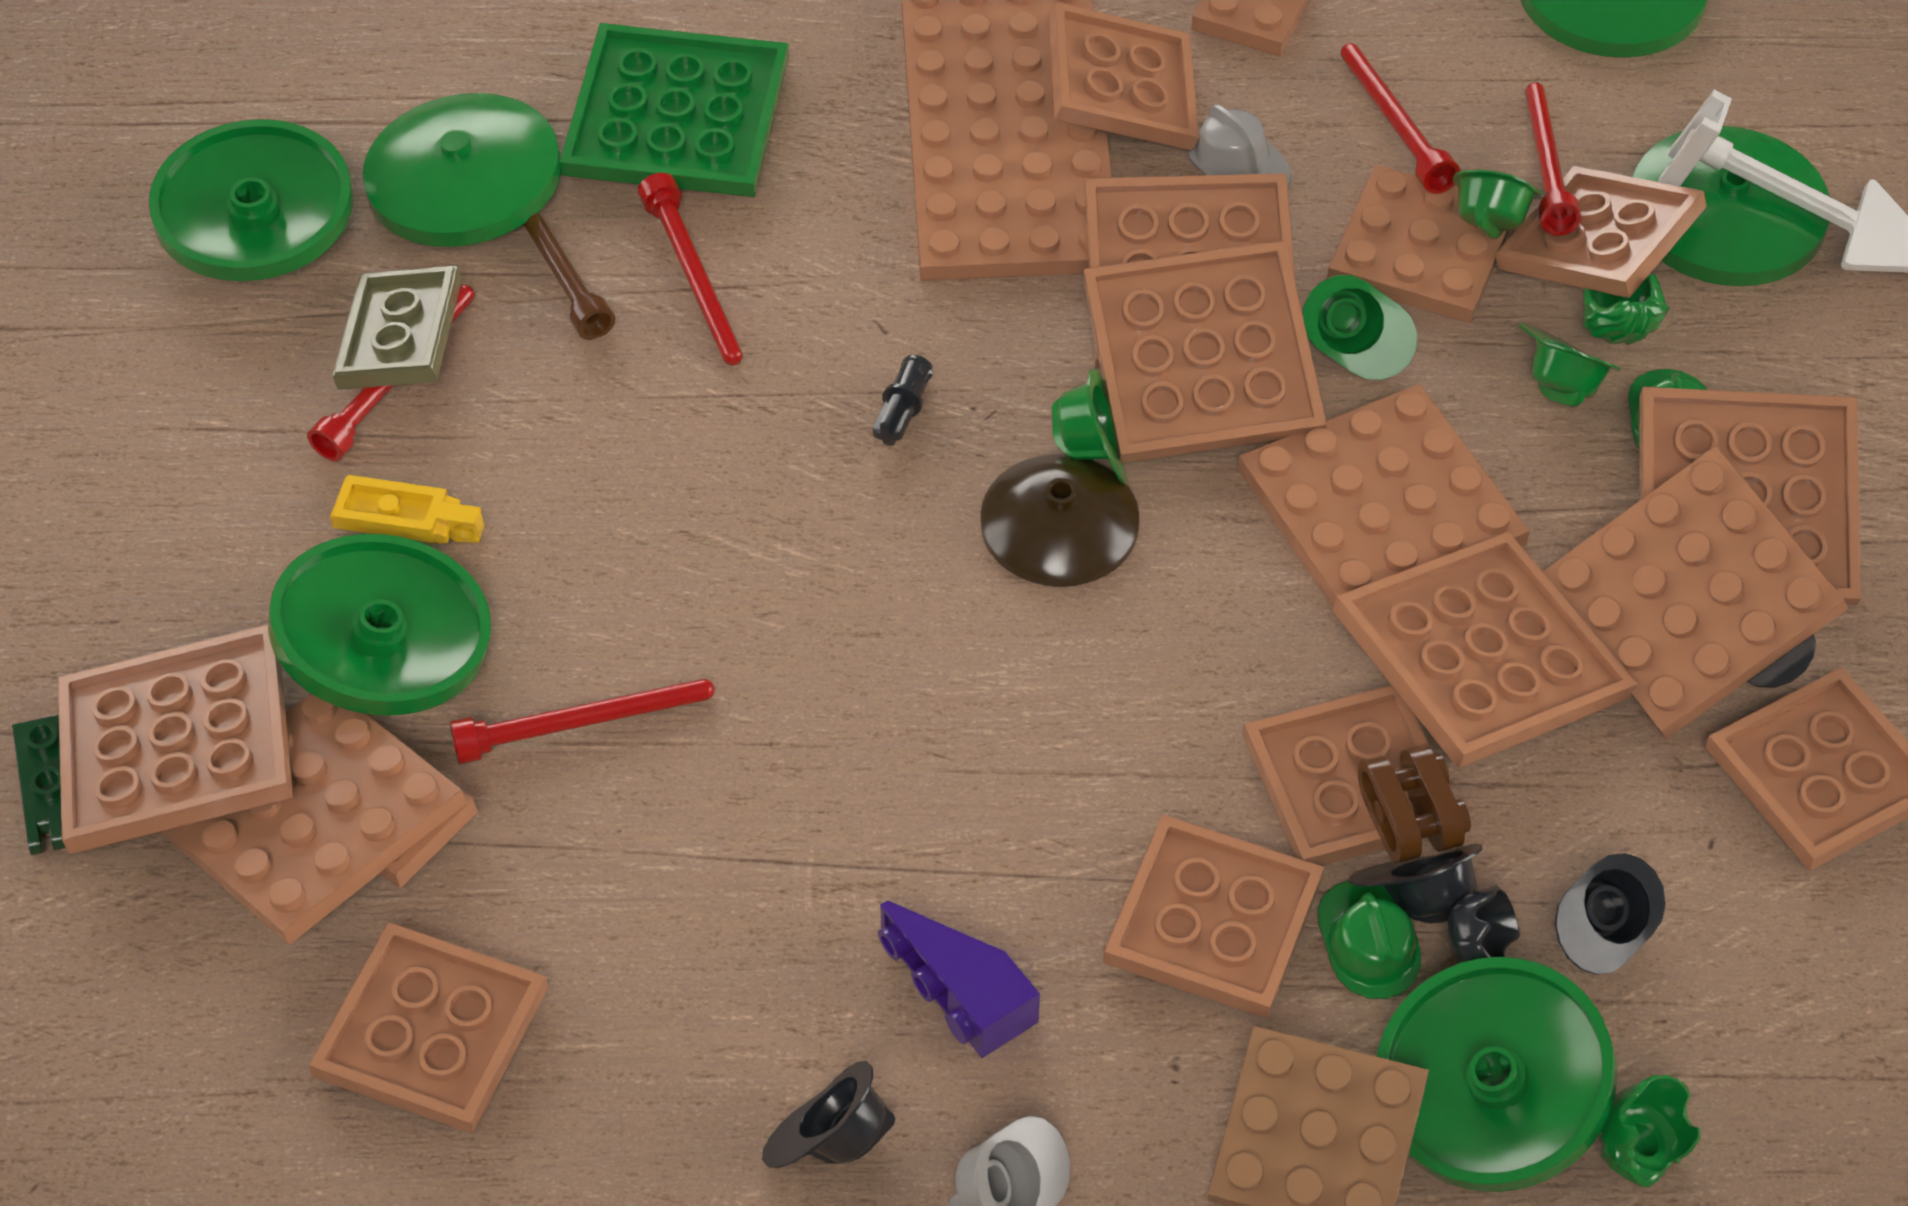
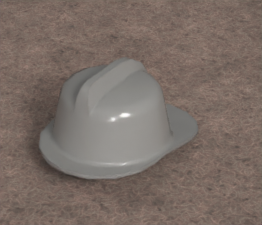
M1218 104L1211 107L1208 118L1204 121L1202 128L1199 129L1197 143L1192 151L1187 150L1188 157L1192 163L1205 175L1287 173V186L1289 187L1291 181L1289 164L1282 154L1266 140L1264 128L1259 119L1245 110H1226Z
M1027 1116L1013 1121L991 1135L984 1143L968 1150L958 1162L955 1174L957 1193L948 1200L950 1206H1056L1064 1197L1070 1181V1159L1066 1143L1057 1128L1044 1118Z

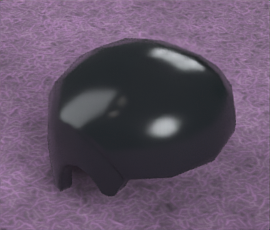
M1497 885L1463 897L1451 909L1448 919L1447 939L1450 950L1458 963L1481 958L1505 957L1504 952L1506 948L1520 937V928L1514 908L1506 892Z

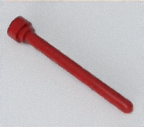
M1353 43L1345 44L1341 49L1342 59L1416 158V176L1421 184L1432 194H1441L1450 190L1455 185L1453 176L1460 172L1459 165L1449 152L1433 148L1358 46Z
M1533 82L1526 87L1525 95L1544 190L1547 193L1538 206L1540 223L1542 228L1551 235H1567L1573 232L1581 222L1580 207L1577 198L1565 191L1545 89L1542 84Z
M652 174L645 178L638 186L637 192L646 212L653 214L656 218H660L724 362L731 366L737 365L741 362L743 353L678 212L681 201V192L671 174Z
M468 285L460 286L452 323L474 299V291ZM394 385L365 387L340 414L334 413L330 417H321L307 433V439L312 448L319 455L330 461H339L354 444L355 427Z
M699 679L486 725L485 720L474 722L472 717L450 721V729L459 765L481 760V754L491 752V746L706 701L714 695L715 687L710 680Z

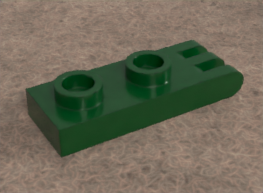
M59 715L12 724L30 854L32 856L43 853L41 834L50 833L54 851L64 849L66 847L62 841Z

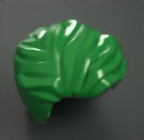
M1654 274L1648 275L1630 298L1588 290V288L1582 291L1584 308L1583 326L1590 331L1593 337L1599 340L1603 339L1610 344L1625 342L1626 345H1630L1645 339L1648 334L1660 327V323H1662L1669 311L1660 283Z
M1653 1075L1615 1094L1610 1115L1601 1131V1157L1604 1158L1611 1169L1640 1187H1650L1661 1176H1664L1670 1166L1674 1163L1679 1164L1683 1157L1688 1156L1694 1150L1701 1135L1700 1128L1694 1127L1688 1118L1687 1104L1691 1094L1683 1081L1680 1082L1676 1077L1672 1078L1670 1075Z

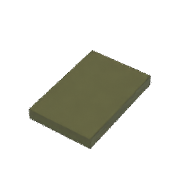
M458 266L360 274L332 375L337 390L437 382L462 281Z

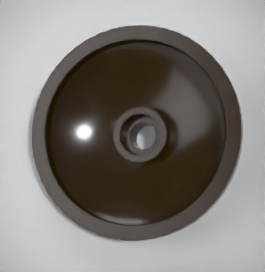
M1050 454L1021 461L1008 468L996 478L986 492L982 502L981 532L989 552L1006 570L1036 584L1068 587L1098 580L1113 572L1127 559L1138 537L1139 509L1131 489L1127 484L1123 485L1114 471L1091 459L1077 460L1065 454Z

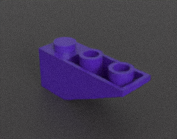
M887 900L880 904L881 930L878 931V937L884 950L893 960L897 961L900 958L912 972L913 983L920 995L927 1002L933 1000L937 1002L945 1012V1020L950 1031L961 1044L969 1042L979 1056L983 1058L1039 1023L1040 993L1005 951Z

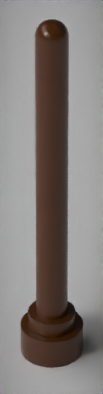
M535 213L523 225L572 303L570 321L583 339L593 340L606 335L615 324L613 311L603 297L588 292L540 213Z

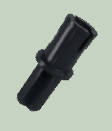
M906 356L901 363L895 381L887 386L882 394L884 405L873 426V435L875 438L882 440L884 445L893 446L896 441L902 439L911 417L917 415L922 409L923 400L921 396L934 373V370H931L932 364L922 356Z

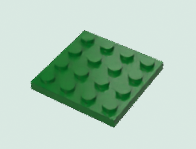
M600 23L560 157L561 176L640 185L645 178L652 174L668 173L674 177L679 189L755 197L789 60V43Z

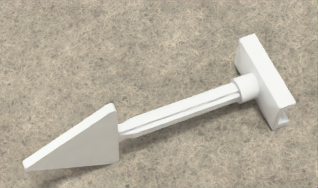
M1713 90L1670 148L1667 156L1673 160L1661 174L1658 182L1680 186L1698 161L1718 171L1724 168L1846 229L1850 236L1841 261V267L1844 270L1908 273V215L1876 180L1871 179L1865 185L1858 210H1854L1733 149V143L1718 136L1732 98Z

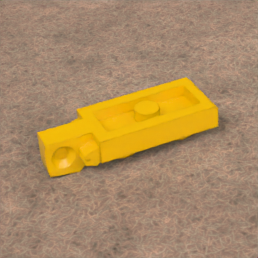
M355 475L345 477L330 515L334 529L367 534L393 535L434 544L435 541L438 544L448 543L449 538L455 542L479 543L485 528L481 507L460 504L459 499L448 496L447 489Z

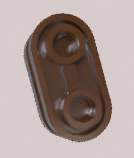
M1428 745L1403 750L1400 754V769L1397 770L1393 769L1390 761L1385 756L1359 762L1358 782L1364 803L1382 843L1394 863L1420 857L1422 853V838L1428 837L1431 845L1438 852L1464 844L1465 833L1471 830L1470 815L1462 799L1456 800L1450 789L1448 768L1440 753L1434 754ZM1404 791H1407L1418 816L1414 815Z

